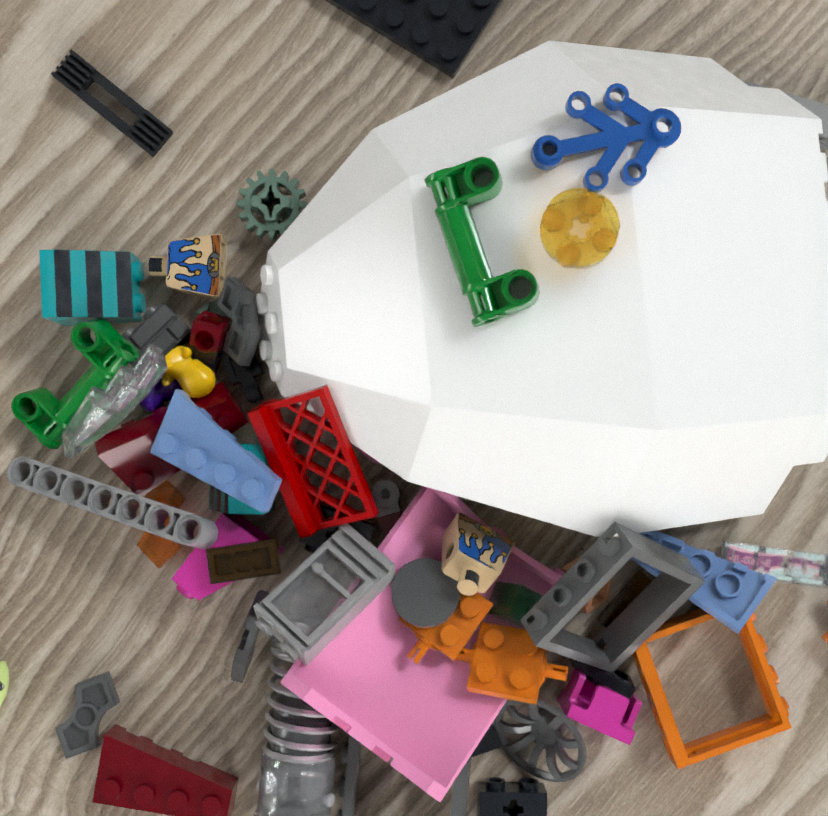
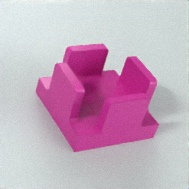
M575 668L566 689L562 688L557 698V702L568 718L625 744H631L635 735L632 727L642 706V701L633 694L628 699L607 686H596L587 679V675H584L583 672Z

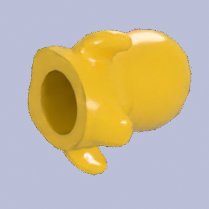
M178 346L172 349L162 360L165 368L162 385L167 387L176 379L189 396L193 398L207 396L215 386V373L198 359H192V351L189 347Z

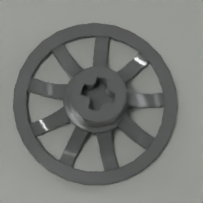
M508 699L494 719V729L501 747L526 772L546 781L566 782L576 778L583 770L587 759L583 737L577 727L559 708L540 699L537 700V705ZM528 704L529 716L519 713L514 705ZM506 710L520 724L506 723L503 720ZM567 728L575 739H567L563 736ZM504 731L513 734L527 732V734L519 740L509 743ZM534 742L536 744L528 762H526L516 752ZM564 747L567 749L578 748V760L571 759L564 750ZM544 748L546 749V761L550 772L536 768ZM556 753L562 763L571 768L569 771L563 773L559 771L556 763Z

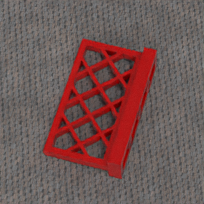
M327 385L278 400L274 398L264 401L247 413L271 470L282 479L279 489L300 538L312 536L317 530L373 518L379 513ZM320 397L325 410L322 417L307 410L310 399ZM286 407L297 413L293 426L284 421L279 408ZM303 417L318 425L314 437L299 430ZM324 429L335 435L338 441L336 449L320 441ZM295 438L311 446L307 457L297 452L294 445ZM316 449L332 458L328 469L312 461ZM337 461L349 468L351 473L349 481L333 473ZM308 469L324 477L320 488L310 483L307 476ZM329 481L345 489L341 500L325 492ZM352 493L359 497L365 509L358 511L347 505L346 501L349 494ZM321 500L337 509L333 517H324L319 505Z

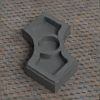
M110 671L75 684L76 703L74 710L65 722L55 727L66 759L97 748L100 745V722L106 711L120 702Z

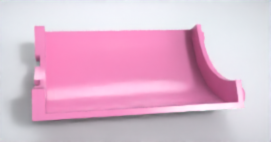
M422 486L377 549L395 564L396 576L397 572L405 564L416 559L432 558L442 562V536L458 512L487 527L489 526L474 514L458 496ZM492 526L490 528L508 538V536L497 527ZM513 546L500 575L485 593H479L494 604L482 622L525 629L521 619L555 585L565 572L556 567L551 570ZM356 577L347 591L352 594L364 582ZM392 581L307 666L297 658L280 683L388 763L392 757L393 760L390 766L434 799L441 802L508 699L469 692L467 682L471 670L470 663L456 660L453 662L441 652L430 648L418 665L413 662V659L420 650L417 651L412 660L406 657L418 639L409 628L398 620L400 616L397 614L392 603ZM342 596L329 616L346 600L344 596ZM481 624L464 648L473 649L478 640Z

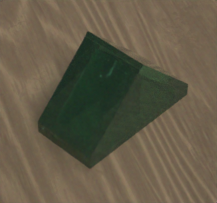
M496 581L489 599L494 605L488 612V615L525 628L521 619L543 595L521 584Z

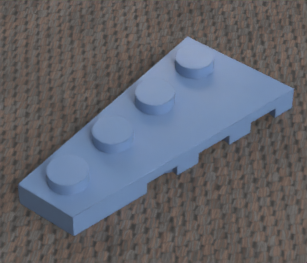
M175 389L150 453L262 513L269 512L282 479L251 451L245 450L236 441L237 438L228 430H223L213 421L212 416L204 408H199L190 400L191 397L184 390Z
M660 531L639 533L690 560L706 582L688 600L737 634H739L777 579V577L766 573L763 575L748 569L749 566L736 561L732 563L717 557L715 553L703 548L699 550L689 546L684 541ZM633 557L630 558L656 577L662 572Z

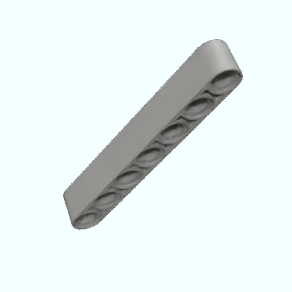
M20 456L15 458L7 468V478L15 486L179 544L198 549H207L217 540L218 528L208 518L28 457ZM140 507V513L136 517L137 510ZM169 516V517H170L169 523H168V525L165 527V526H164L165 520H166V518ZM197 525H199V533L197 537L194 538V529Z

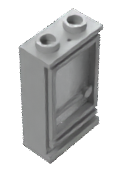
M348 523L342 524L327 541L259 604L256 603L253 606L257 617L255 624L267 637L274 635L281 642L279 646L287 657L292 661L298 658L307 666L394 580L395 564Z

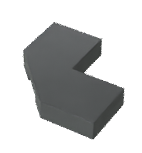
M227 276L217 306L233 320L223 350L240 366H250L260 340L254 292L237 277Z
M258 591L244 625L245 631L233 659L230 676L233 681L243 683L253 658L256 639L260 631L255 624L257 617L253 606L256 603L259 604L270 592Z

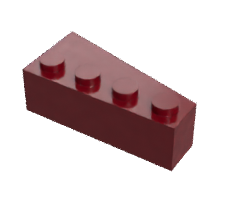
M223 382L215 384L213 390L205 397L190 398L199 408H204L212 416V420L223 430H228L231 434L248 423L241 404ZM165 406L154 410V414L136 422L134 419L121 424V428L103 435L97 441L94 440L97 456L134 494L140 496L146 495L181 470L150 453L168 409Z
M117 724L104 734L93 803L171 816H231L234 810L238 777L202 761L196 762L177 750H169L153 743L154 740L141 735L139 737L127 732L126 728Z

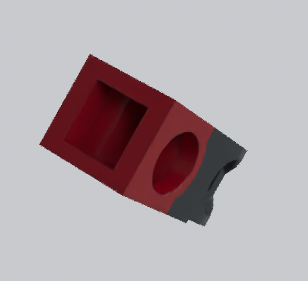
M204 310L193 321L189 348L192 351L191 358L198 359L204 365L211 368L216 376L222 360L220 354H222L226 333L230 329L232 319Z

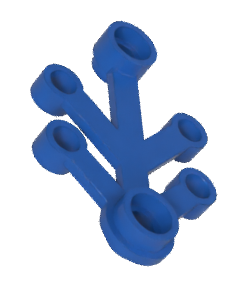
M615 83L607 88L603 96V103L607 109L611 111L619 110L638 123V125L625 127L592 106L591 99L587 93L575 91L569 96L565 104L567 114L572 118L582 119L601 132L559 140L552 135L542 136L536 140L531 150V160L537 168L548 171L557 167L562 157L606 148L596 166L590 168L582 180L584 189L589 193L596 194L601 192L607 185L609 180L608 174L629 143L644 141L634 159L627 161L620 171L621 180L629 186H635L646 176V166L658 148H667L677 141L681 134V122L678 116L671 110L659 108L650 111L629 98V91L624 85ZM610 93H618L621 95L622 101H612ZM580 100L584 104V109L576 110L572 106V101ZM657 122L666 124L668 132L659 131L656 125ZM551 145L555 149V154L552 156L544 154L542 146ZM627 168H637L639 177L632 178L629 176ZM593 174L598 175L602 180V184L600 186L592 185L589 181V176Z

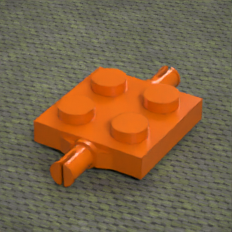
M478 591L470 596L460 593V600L455 612L445 623L434 628H418L399 617V622L409 628L418 639L406 657L412 660L417 651L420 650L413 659V662L418 665L430 648L441 652L454 662L494 604L480 595Z
M481 622L478 640L473 649L463 648L455 659L456 661L470 663L471 670L467 682L469 692L537 705L539 689L546 677L566 681L568 675V666L548 663L547 650L536 647L527 630Z

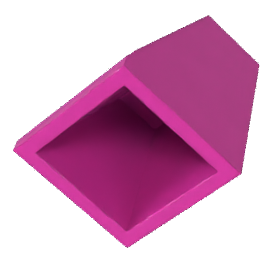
M222 513L215 522L218 528L217 540L210 548L271 538L241 514ZM278 544L279 555H281L285 549ZM198 548L192 551L171 578L178 584L176 589L182 595L189 599L195 597L198 601L234 582L210 584L206 549Z

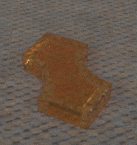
M168 479L143 496L178 509L186 500ZM168 516V517L166 518V520H165V523H164V526H165V527H166V526L168 525V523H169V519H170L169 516ZM145 531L137 543L141 551L158 569L164 566L185 546Z

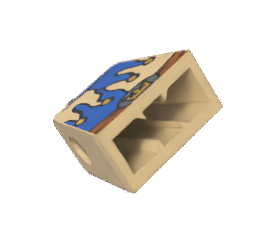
M221 234L170 240L167 245V257L150 256L149 273L151 276H166V287L174 292L218 301L225 283L227 241Z
M458 512L442 536L441 570L445 575L458 581L457 589L460 593L468 596L476 594L477 591L485 593L502 572L515 541Z

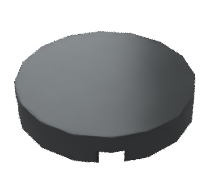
M432 558L416 559L405 564L394 578L391 586L392 603L397 614L415 627L434 628L445 623L456 610L460 600V592L457 589L458 581L442 572V562Z

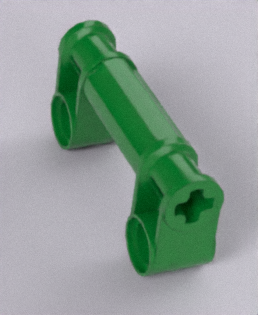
M477 157L457 166L444 168L428 175L424 181L427 187H431L437 205L435 214L438 218L462 295L467 296L474 316L471 321L473 327L495 322L506 315L534 305L538 300L540 290L535 277L529 271L516 269L493 277L470 210L471 206L491 200L500 193L503 181L496 163L487 157ZM488 171L494 175L489 185L485 187L474 185L475 177L480 172ZM445 187H446V189H447L449 198H447V195H446V192H445ZM518 280H526L531 283V292L524 299H515L511 296V287ZM481 295L483 296V299H484V302H485V305H486V310H485V308H484V305H483V302H482V299H481Z
M96 319L78 323L73 327L71 331L72 344L92 365L61 401L51 391L42 387L19 393L12 400L11 408L15 417L36 436L41 444L50 449H58L63 444L62 439L66 434L79 426L97 403L122 377L124 368L130 362H135L139 358V352L134 345L124 339L106 320ZM91 329L94 331L96 336L95 342L92 340L90 336ZM32 400L35 403L36 409L33 407Z

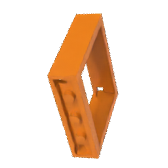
M699 608L666 620L632 654L669 759L677 769L792 728L788 719V709L790 707L783 696L780 697L776 686L780 683L774 667L768 665L764 654L768 652L766 642L760 633L757 634L753 624L756 621L754 612L738 635L767 714L683 744L647 643L715 618Z

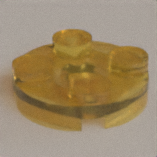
M585 188L568 189L556 195L543 213L540 224L542 245L546 253L563 268L585 269L595 266L606 259L615 247L620 229V220L613 203L602 194L598 195ZM579 219L581 224L588 222L590 229L585 232V238L579 239L577 235L571 236L568 230L573 228V220Z

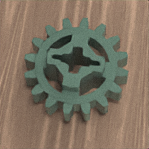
M270 169L269 176L264 177L263 173L258 171L257 181H253L250 178L246 179L250 187L248 190L239 189V193L244 197V200L237 201L236 205L239 209L245 210L238 216L242 222L249 221L245 226L249 232L257 228L256 235L259 239H262L268 233L270 240L275 242L277 234L281 233L282 235L308 203L301 200L307 196L305 190H296L300 185L296 178L289 182V175L286 171H283L280 177H277L275 170ZM280 187L287 189L293 198L283 196ZM265 188L258 196H256V194L261 189ZM275 197L279 205H274L271 215L267 206L272 204V200ZM253 213L263 215L266 225L256 220ZM290 215L287 220H285L283 223H280V221L285 216Z

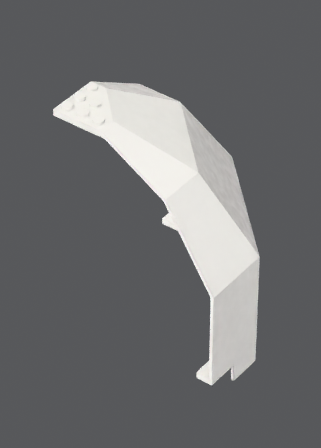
M549 40L369 132L268 251L266 265H262L260 272L261 292L256 295L255 299L260 331L258 346L261 359L266 361L269 367L270 378L273 382H276L281 395L284 397L327 385L350 442L407 482L595 537H600L614 522L637 533L763 514L793 466L820 463L828 455V201H826L824 183L828 182L826 154L820 152L818 136L823 134L822 120L779 89L748 86L711 58ZM615 83L624 85L629 91V98L650 111L659 108L671 110L678 116L681 122V134L677 141L667 148H658L646 166V176L635 186L625 184L621 180L620 171L627 161L634 159L644 141L629 143L608 174L609 180L607 185L601 192L596 194L586 191L582 180L586 172L596 166L606 148L562 157L558 166L548 171L537 168L531 160V150L536 140L542 136L552 135L559 140L601 132L582 119H575L567 114L565 104L569 96L575 91L587 93L591 99L592 106L625 127L638 125V123L619 110L611 111L607 109L603 103V96L607 88ZM616 92L610 93L612 101H622L621 95ZM580 100L572 101V106L576 110L584 109V104ZM657 122L656 125L659 131L668 132L666 124ZM551 145L542 146L544 154L548 156L555 154V149ZM477 157H487L496 163L503 181L502 189L495 198L471 206L470 210L492 275L496 277L516 269L527 270L535 277L539 285L540 294L535 304L529 308L506 315L495 322L473 327L471 321L474 316L467 296L462 295L461 287L435 214L437 205L431 187L426 186L424 179L438 170L454 167ZM627 168L629 176L632 178L639 177L637 168ZM488 171L480 172L475 177L474 185L485 187L491 183L494 175ZM593 174L589 176V181L592 185L600 186L602 184V180L598 175ZM445 187V192H446L447 198H449L447 189H446V187ZM526 280L516 281L511 287V296L515 299H524L531 292V283ZM481 295V299L486 310V305L483 296ZM320 397L310 399L307 410L322 417L325 410Z

